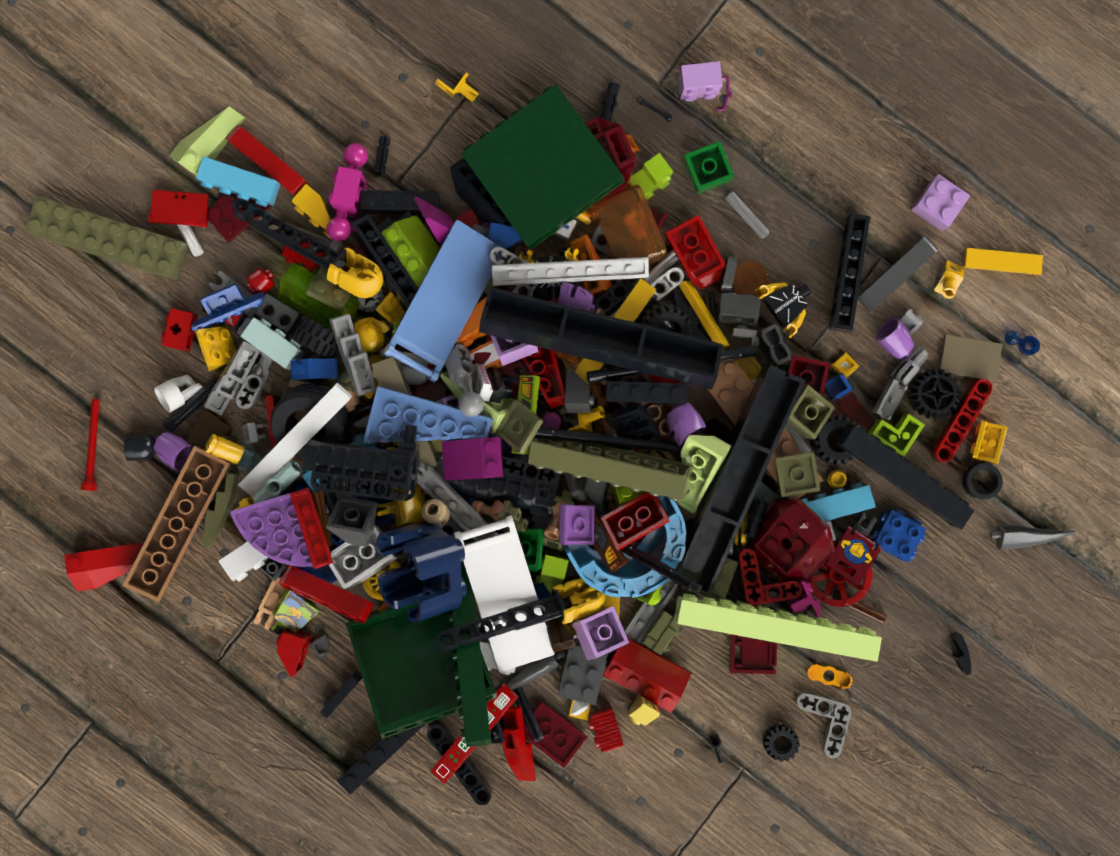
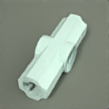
M290 460L252 498L253 503L256 504L278 497L282 492L286 491L303 473L302 466L298 462Z

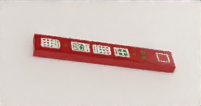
M505 683L496 692V699L490 700L487 703L490 730L519 697ZM460 735L430 771L445 784L477 746L466 747V741H462Z

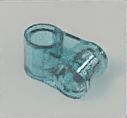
M244 450L240 465H237V468L251 471L266 455Z

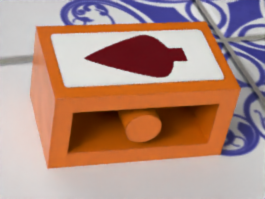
M492 340L469 351L474 369L476 364L484 365L486 371L502 366Z

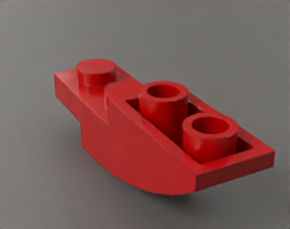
M511 706L503 715L504 727L502 731L505 737V742L502 743L508 764L517 779L534 782L536 777L532 745L530 742H526L522 707Z

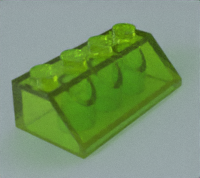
M293 263L281 277L278 294L280 302L332 330L329 319L350 314L353 322L360 304L354 297L351 296L343 311H340L306 295L309 286L316 276L304 267Z

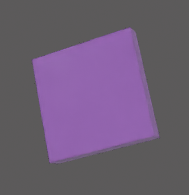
M560 505L559 545H594L595 505Z

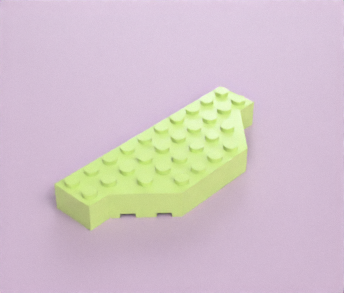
M686 593L683 596H678L674 615L676 623L876 662H878L882 637L876 635V631L859 626V630H857L852 625L845 623L837 625L822 617L814 619L803 612L797 613L796 611L791 614L786 609L774 608V610H770V608L761 604L753 607L748 602L737 600L736 603L727 599L715 601V599L703 597V600H700L695 595Z

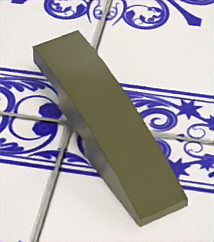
M227 473L225 492H217L215 510L206 511L202 549L211 548L223 529L236 495L239 474Z

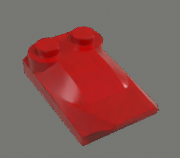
M699 215L665 233L667 243L672 247L693 285L704 289L721 279L726 264Z

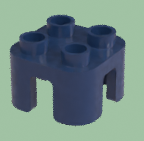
M426 521L383 532L377 536L376 551L382 556L403 550L404 553H407L408 561L406 565L383 572L378 576L380 593L389 607L399 609L416 602L419 603L418 606L408 609V620L416 623L456 609L461 605L462 598L466 596L467 589L461 577V561L465 559V549L459 539H453L449 534Z

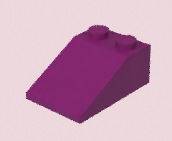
M417 196L413 199L441 247L456 220L452 221L449 214Z
M501 437L442 441L445 481L504 477Z

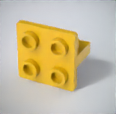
M219 326L197 330L196 336L208 371L216 370L228 364L236 352L229 327Z

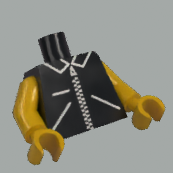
M568 248L565 255L534 257L533 260L531 259L532 250L528 249V256H525L523 251H521L519 257L528 263L578 261L576 257L579 254V250L575 249L572 254L570 248ZM563 282L537 283L539 288L548 289L549 300H559L560 288Z
M783 282L771 283L756 288L755 291L758 290L762 294L758 298L762 299L783 329L782 332L789 331L790 336L788 338L794 336L806 315L805 308L808 305L804 298L811 294L808 286L804 284L796 289L793 284L787 285Z

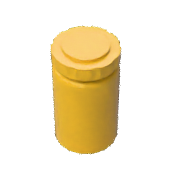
M212 434L207 441L205 452H211L212 455L238 464L243 455L244 446Z

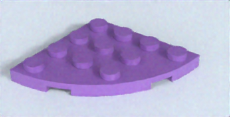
M290 493L230 511L240 533L260 553L283 564L313 567Z

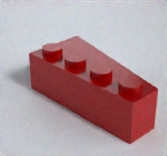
M538 347L539 352L522 359L531 375L540 377L539 389L551 409L565 405L566 387L556 351Z

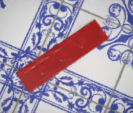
M306 488L290 493L314 569L332 564L331 553L310 489Z

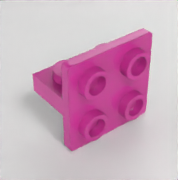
M805 580L796 581L802 586V593L798 598L783 601L786 608L792 612L797 611V613L809 609L812 615L818 618L821 617L820 611L822 607L817 599L814 600L811 594L813 589L810 583L805 582Z

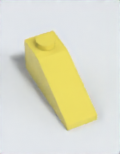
M637 695L628 710V715L633 723L637 725L642 723L646 726L659 717L660 711L656 704Z

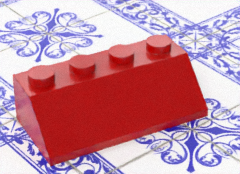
M627 637L629 643L615 649L606 664L603 675L672 713L685 690L692 672Z

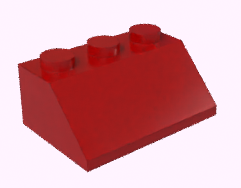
M648 492L641 494L601 517L617 551L670 522L668 514L658 496L650 495Z

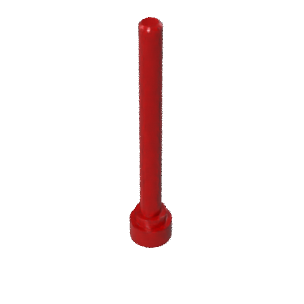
M92 399L86 477L83 479V483L81 482L80 490L97 491L94 467L99 399Z

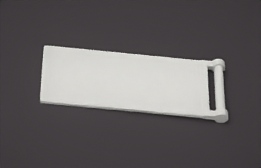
M512 515L498 522L462 533L460 531L454 533L455 538L462 542L465 549V559L463 562L482 619L538 600ZM509 526V532L467 545L464 544L463 540ZM541 608L534 609L535 614L543 615ZM522 613L515 616L518 621L526 620V616ZM499 620V624L505 626L506 622L503 623L502 620ZM545 622L488 638L500 672L555 654L550 644ZM484 625L486 632H488L489 628Z

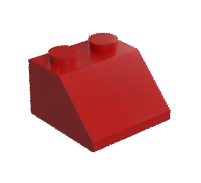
M287 629L282 632V635L279 634L277 637V654L291 677H295L302 671L312 637L311 633L301 630L294 633Z

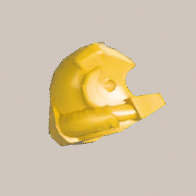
M374 317L363 318L353 325L355 333L359 335L363 352L366 354L376 353L383 347L385 340L383 333L390 329L386 322L383 320L379 321Z

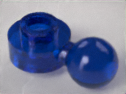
M1015 330L1008 331L1005 334V342L1012 346L1017 344L1019 351L1025 356L1034 355L1040 349V342L1034 336L1021 338L1020 334ZM1026 343L1031 346L1030 350L1026 349Z

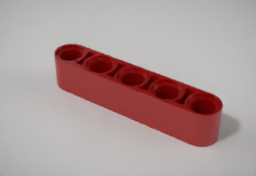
M237 125L226 138L228 142L293 196H296L305 184L310 185L240 125Z
M975 380L969 385L957 406V410L952 414L931 451V457L935 462H949L954 457L992 392V384L989 380ZM979 383L982 384L984 387L982 393L978 391ZM969 400L974 402L972 410L968 407ZM960 416H962L965 420L963 426L959 425L958 419ZM950 433L955 435L954 442L949 441L948 436ZM941 449L945 451V457L943 459L939 457V451Z
M288 565L279 581V584L284 588L365 624L374 607L370 601L291 565Z

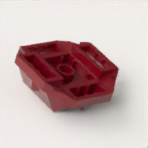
M598 117L585 122L625 179L622 185L602 198L605 199L627 189L637 161L621 124L612 123Z
M776 498L773 500L763 514V523L759 525L756 538L752 539V550L756 553L757 561L780 582L810 580L835 552L830 526L800 499ZM786 538L791 541L792 545L786 542Z

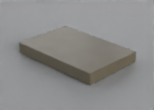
M946 334L943 340L939 371L944 369L945 374L952 373V375L997 382L1003 344Z

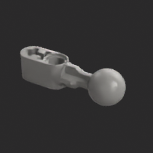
M456 344L445 361L449 378L458 385V389L463 394L459 400L460 411L468 417H474L482 412L484 401L478 393L472 390L474 366L470 353L464 345Z
M261 351L262 357L259 363L253 366L236 396V404L242 409H249L255 406L265 387V382L270 373L269 367L272 361H274ZM253 378H257L259 380V386L257 388H253L251 386V380ZM249 395L248 400L250 401V403L244 404L245 401L243 400V397H247Z

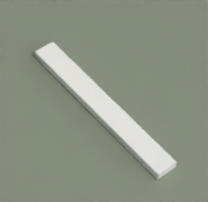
M648 257L492 265L493 286L649 278Z
M336 383L238 485L254 497L266 485V482L273 478L351 399L352 395Z

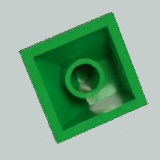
M526 529L525 532L517 531L529 572H538L541 569L544 529Z

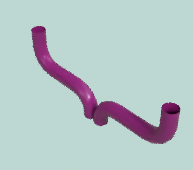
M722 76V79L727 80L726 92L729 95L725 97L723 108H717L716 111H724L727 99L732 97V92L729 91L730 79L727 76Z

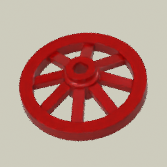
M842 561L840 564H837V567L847 574L855 571L851 567L846 568L847 565ZM825 565L822 567L828 570L826 573L815 575L810 580H806L813 589L812 594L821 602L834 607H845L855 604L868 592L873 576L872 566L866 573L862 585L860 584L859 586H855L840 575L835 576L834 571ZM829 578L828 584L823 593H821L815 582ZM843 582H847L858 589V591L847 598ZM835 583H837L841 599H831L828 597Z

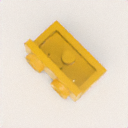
M391 291L387 293L374 309L393 325L402 319L405 314Z
M982 420L981 424H978L976 427L975 435L978 437L976 443L973 442L970 451L973 454V458L998 464L1008 427Z

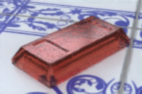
M853 392L837 402L845 415L850 418V421H855L865 429L875 423Z

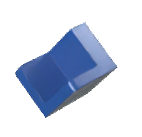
M843 373L828 380L825 384V391L831 401L853 390Z

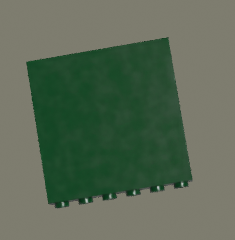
M557 84L553 87H547L542 92V95L529 100L527 106L521 110L517 109L514 111L509 119L499 122L494 130L490 133H484L479 138V141L475 144H469L464 148V152L461 153L529 250H532L625 182L624 176Z
M416 602L399 609H392L388 606L386 610L380 612L378 610L372 611L365 624L353 619L346 623L382 739L459 712L458 709L462 708V701H457L456 689L460 688V681H455L454 669H458V662H453L452 650L444 652L439 650L436 645V638L440 632L451 628L454 629L453 623H449L448 612L413 623L408 620V609L418 606L419 603ZM443 637L440 639V643L448 645L451 643V640L448 637ZM481 651L486 701L496 699V691Z

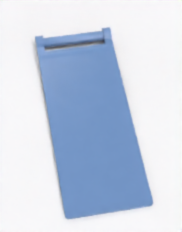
M456 220L389 344L385 347L383 354L396 358L426 375L432 382H435L492 276L493 264L488 260V253L491 249L500 246L461 221ZM497 252V253H494V254H493V255L496 256V257H495V260H496V261H497L498 259H501V257L499 256V255H500V252ZM396 343L434 364V370L394 349Z

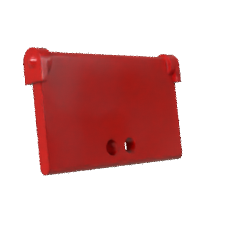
M153 189L151 213H149L148 221L150 224L163 223L207 228L209 194Z

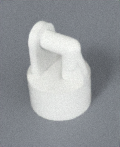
M184 375L167 380L155 387L154 391L161 405L170 413L183 406L186 400L199 393L203 387L200 383L196 384L190 375ZM184 385L188 387L182 392H180L179 388Z

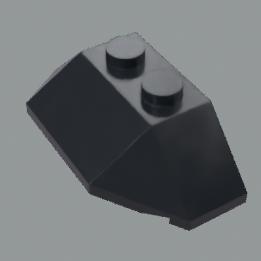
M464 158L450 166L456 193L482 221L503 224L508 221Z

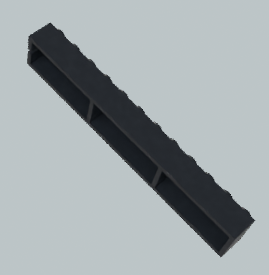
M493 287L489 288L479 328L480 333L711 390L717 380L724 345Z
M765 363L762 365L728 442L731 448L706 492L688 532L682 561L679 562L675 569L701 585L702 588L699 593L708 597L805 383V380Z

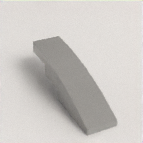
M350 314L329 319L342 360L357 396L375 391L376 386L368 357L363 352L358 333H355Z
M242 341L211 390L203 407L222 416L230 399H233L240 384L244 383L260 353L259 349Z

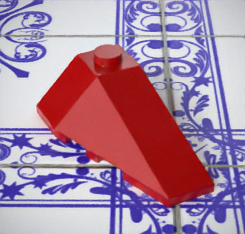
M145 542L66 554L64 558L67 575L76 591L96 589L129 572Z

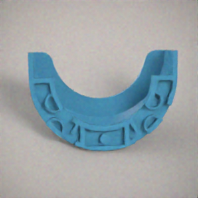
M660 495L658 498L666 510L670 522L645 535L634 547L676 569L679 562L682 561L686 548L685 522L675 501L670 500L667 496ZM563 545L565 552L580 577L590 587L611 597L631 596L633 598L642 596L658 589L669 580L667 577L626 554L624 556L628 563L615 573H610L599 553L588 545Z

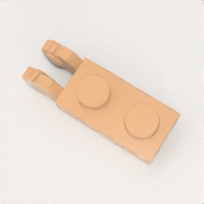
M279 576L276 581L272 580L253 622L258 625L262 620L264 612L269 614L270 616L264 627L267 630L270 629L275 620L272 611L286 589L279 584L282 576Z

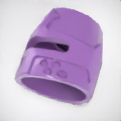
M562 283L558 304L594 312L596 305H593V295L589 291L579 286L576 287L573 284Z
M895 317L887 320L880 327L875 337L880 346L896 359L909 356L910 351L914 347L910 332Z
M687 402L683 405H680V403L673 405L674 409L667 414L666 418L669 431L671 433L675 431L673 438L678 447L686 442L689 435H697L706 427L700 414Z
M168 432L158 436L154 445V450L161 461L177 472H181L193 449V445L185 439ZM180 453H183L180 461L174 464Z

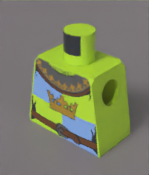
M285 589L272 611L273 617L278 621L271 629L278 635L282 634L286 628L295 633L319 612L317 606L306 598L304 599L301 595Z

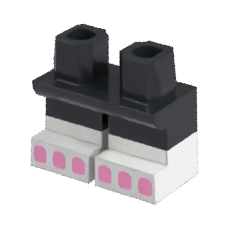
M476 364L472 374V384L475 389L474 391L483 398V401L500 403L501 398L510 399L513 387L508 385V375L500 374L498 368L486 371L484 365Z

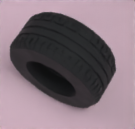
M312 383L300 384L289 389L278 401L271 415L270 426L276 442L279 443L297 424L295 411H310L330 389ZM344 405L325 424L326 432L315 434L310 440L341 443L349 427L346 406ZM308 442L294 455V457L304 459V454Z

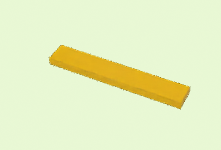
M640 279L614 317L634 322L657 289L643 279ZM584 358L574 372L589 385L590 383H588L586 376L587 371L599 370L604 363Z

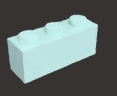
M253 317L240 337L291 371V360H300L305 354L300 349L302 345L293 339L287 340L285 338L286 334L279 329L275 331L271 329L272 324L265 319L258 320Z

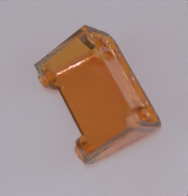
M639 185L613 194L588 208V218L594 223L599 222L613 255L612 259L648 257V264L651 266L666 256L667 251L664 241Z

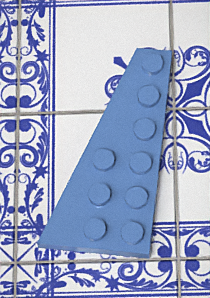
M377 386L363 443L403 442L406 425L417 426L415 441L487 438L493 418L480 414L468 417L459 408Z

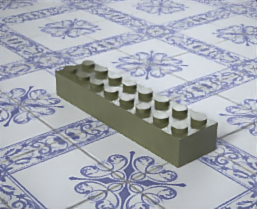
M39 196L35 198L24 231L34 237L177 282L189 249L188 245L182 241Z
M536 437L531 441L528 464H532L539 469L549 468L553 469L556 473H570L573 477L577 478L587 477L591 478L594 482H608L615 487L625 486L629 487L632 491L642 490L653 496H667L670 500L674 501L684 499L690 487L694 466L604 444Z

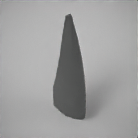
M997 525V531H990L989 536L990 539H996L998 550H1011L1046 544L1068 537L1076 532L1074 530L1029 528L1019 525Z
M563 650L555 653L553 656L530 662L507 680L505 684L511 690H514L544 676L562 665L560 659L567 656L566 652Z

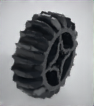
M933 368L932 371L927 369L924 371V374L922 372L919 373L918 378H913L912 381L916 385L909 386L913 390V392L908 393V396H913L909 403L916 404L913 410L920 409L918 412L919 416L925 413V419L932 417L933 420H937L938 416L940 419H944L945 414L950 416L952 415L951 410H957L954 403L958 404L961 402L956 397L961 396L962 393L956 390L961 386L954 385L957 379L953 378L950 380L952 373L945 374L944 369L938 372L937 368ZM931 379L928 390L922 391L923 385ZM938 380L946 386L948 391L943 390L941 388L940 382H938ZM935 392L937 394L942 395H938L937 397H935L932 395H928V393ZM948 397L946 404L939 409L942 398ZM922 398H926L929 401L931 408L925 405Z

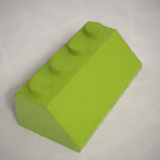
M416 215L393 223L381 234L419 289L440 248Z

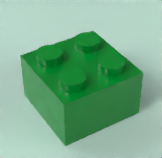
M720 141L687 153L682 159L696 195L729 183L734 178Z

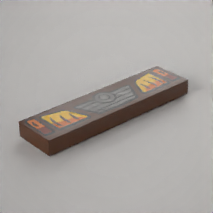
M584 498L577 505H592L589 498ZM595 509L594 547L610 573H615L627 564L628 561L621 549L617 551L601 517Z

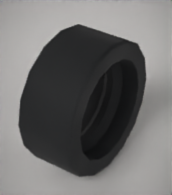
M977 463L967 468L964 472L962 483L966 493L971 497L991 499L1001 491L1003 478L1000 471L994 465ZM979 470H986L993 477L992 488L987 492H978L972 486V477Z
M747 563V566H743L744 570L747 568H755V565H750V563ZM738 565L730 587L739 598L746 600L745 593L737 585L738 576L741 574L740 565ZM759 567L761 584L767 585L766 574ZM755 591L749 595V598L753 600L760 597V594Z

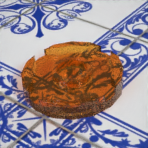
M754 262L742 263L735 270L732 290L737 295L752 294L760 297L762 296L761 292L755 291V289L769 284L768 272L760 264Z

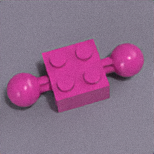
M358 143L349 144L344 149L343 159L347 164V168L339 166L338 172L334 173V190H331L329 194V202H331L330 204L336 212V217L328 222L326 231L328 236L337 242L344 241L350 236L351 225L347 221V217L359 218L361 212V190H365L367 185L362 171L358 170V168L367 162L368 153L365 147Z

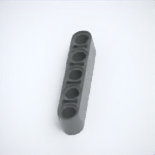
M925 235L858 296V301L871 312L934 255L938 248Z

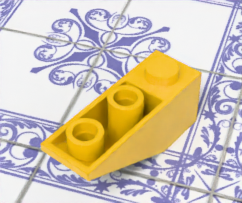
M305 184L291 201L296 205L294 209L302 216L304 214L310 217L308 221L316 228L320 225L324 229L323 234L331 239L326 231L327 224L332 219L327 205L317 192Z

